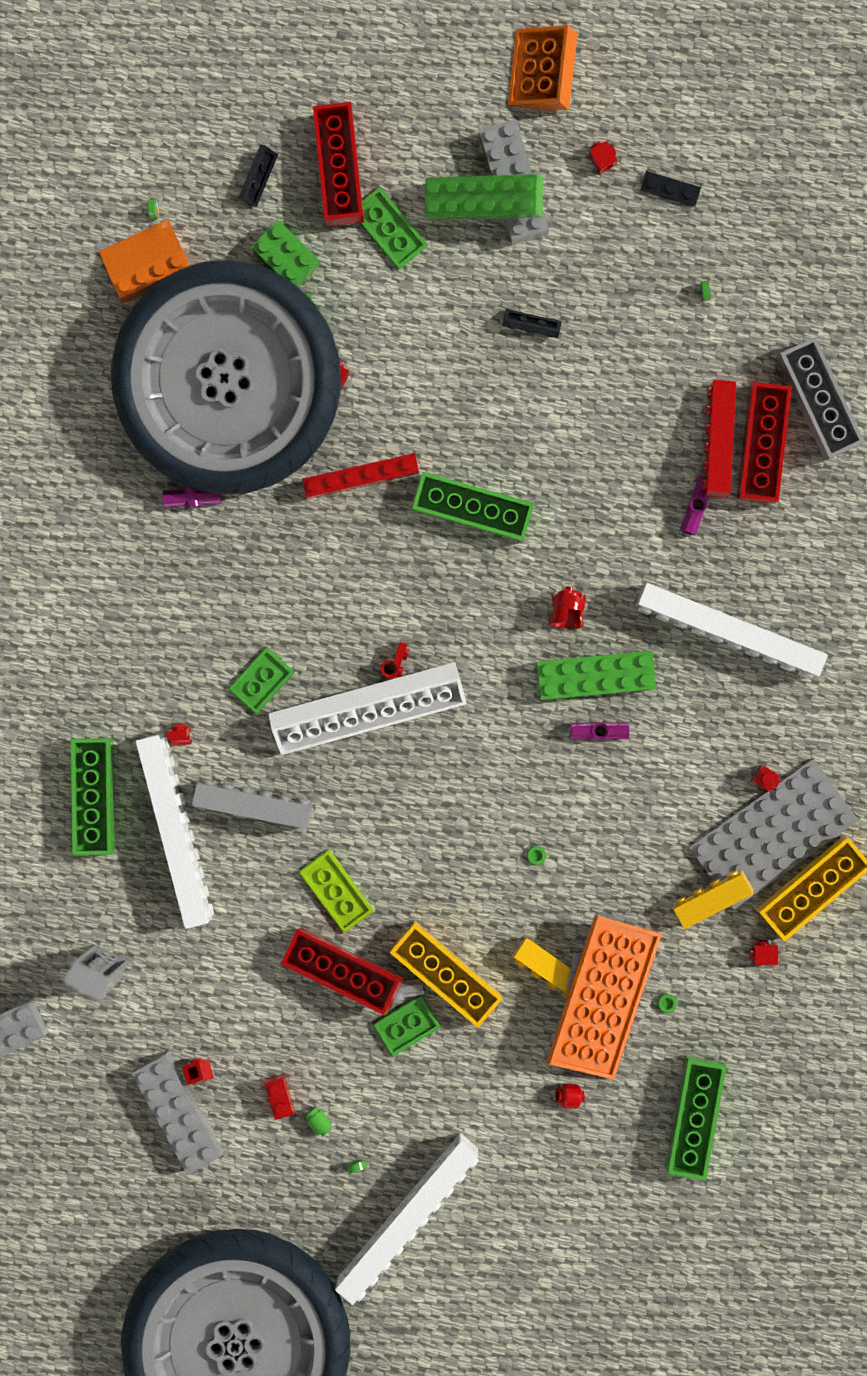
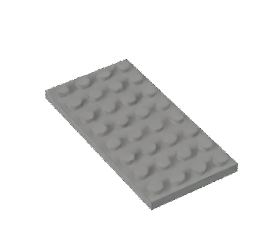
M812 758L780 781L775 790L763 793L693 843L689 848L712 881L717 879L721 881L727 878L726 875L730 872L743 870L753 888V895L732 905L731 907L734 910L858 822V819L816 760Z

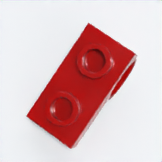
M400 642L394 661L387 660L382 663L380 670L383 676L391 680L401 677L404 667L400 666L403 659L407 660L410 650L406 648L407 644ZM388 663L393 664L395 667V671L391 675L384 672V666Z
M175 723L174 726H171L167 731V739H171V745H191L192 740H190L189 734L191 726H186V723Z

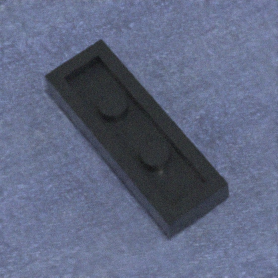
M259 146L238 197L253 207H257L278 157V154L267 146Z
M646 171L640 191L695 207L701 187Z
M506 309L502 326L558 338L562 321Z

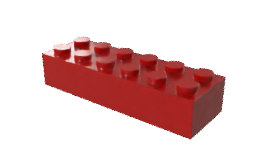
M351 102L313 106L326 226L365 223Z
M753 382L749 386L737 500L770 504L779 502L792 386Z
M304 928L296 930L281 962L282 965L382 1015H386L389 1012L404 980L403 977Z

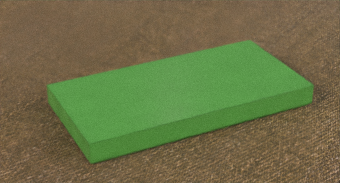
M380 186L362 200L365 223H360L361 226L398 270L402 269L428 247V244Z

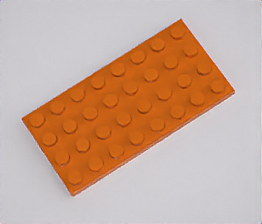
M594 915L546 1061L547 1063L609 1079L615 1078L662 935L661 933Z

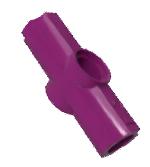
M698 476L679 530L688 535H696L703 513L707 508L709 497L704 496L705 490L701 489L702 479L705 476ZM694 501L701 504V510L693 508L692 504Z
M188 487L183 488V490L163 491L162 494L164 508L182 506L190 508V506L201 507L202 505L222 504V494L198 491Z
M629 722L571 723V740L629 739ZM599 725H602L605 729L602 736L595 734V728Z

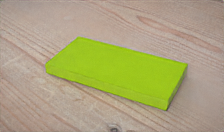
M330 849L299 871L301 877L343 934L375 911Z

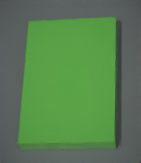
M266 647L228 690L257 715L295 672Z
M418 995L372 1024L392 1057L441 1028L440 1023L422 995Z

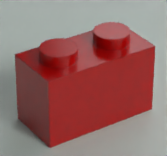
M285 1074L267 1078L264 1085L274 1120L292 1116L295 1109Z

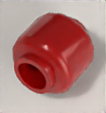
M562 1083L555 1091V1101L564 1109H577L585 1099L584 1091L581 1090L578 1084Z

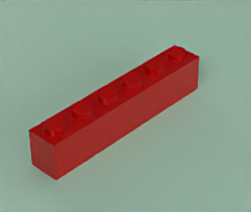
M713 379L711 386L707 387V397L710 400L709 404L706 405V416H709L708 423L705 424V434H708L707 441L704 442L703 450L707 455L706 460H703L702 468L706 473L705 478L702 479L701 489L705 490L704 496L728 498L731 493L736 381Z
M415 453L303 478L302 481L308 500L418 475L419 469Z

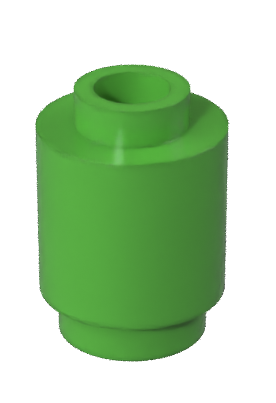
M314 1107L304 1116L307 1119L306 1123L317 1136L321 1134L323 1137L331 1130L330 1126L332 1123L321 1109L319 1110L317 1107Z

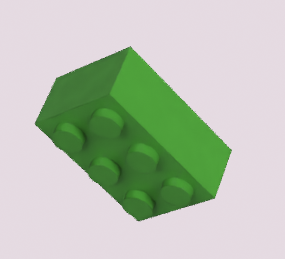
M279 220L251 246L252 251L272 271L284 276L297 287L321 265L319 259Z

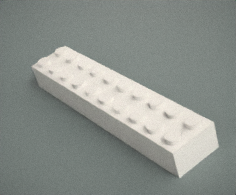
M649 583L642 586L635 604L638 607V611L643 614L653 613L656 614L655 618L661 621H674L673 625L682 629L689 627L692 629L691 632L696 635H709V640L717 643H723L724 641L728 643L727 647L734 650H741L742 648L746 650L745 654L749 656H762L763 661L770 664L779 663L781 664L780 668L787 671L797 670L799 671L798 675L808 679H813V676H820L828 654Z
M454 662L269 713L271 730L280 754L284 755L466 705V700L457 666Z
M164 734L137 740L138 752L185 929L207 924L212 919V915H214V909L212 904H208L209 890L207 885H203L204 871L202 867L198 866L197 862L200 859L197 848L194 849L192 841H195L194 833L192 830H189L187 825L190 819L188 812H184L182 804H185L183 793H179L177 787L180 785L178 774L174 775L172 768L175 767V761L173 756H169V739L164 737Z
M461 1133L455 1138L338 1276L335 1291L352 1305L356 1301L360 1302L366 1294L365 1290L369 1286H374L380 1272H385L389 1268L391 1259L394 1256L397 1258L404 1248L402 1246L406 1242L410 1243L416 1235L415 1231L419 1226L421 1228L424 1227L429 1220L427 1217L430 1213H435L439 1209L441 1200L444 1197L448 1198L454 1190L453 1186L463 1181L466 1176L465 1172L469 1167L472 1169L478 1163V1147Z

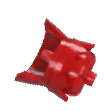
M567 586L562 591H558L555 596L551 593L553 611L547 625L556 628H582V613L585 608L586 595H582L580 591L573 590L574 587Z

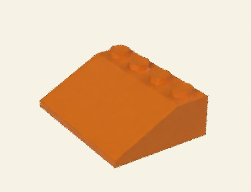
M569 25L516 29L508 106L551 111L569 110L578 35Z
M169 219L99 251L110 279L123 304L143 295L152 285L167 275L190 266Z

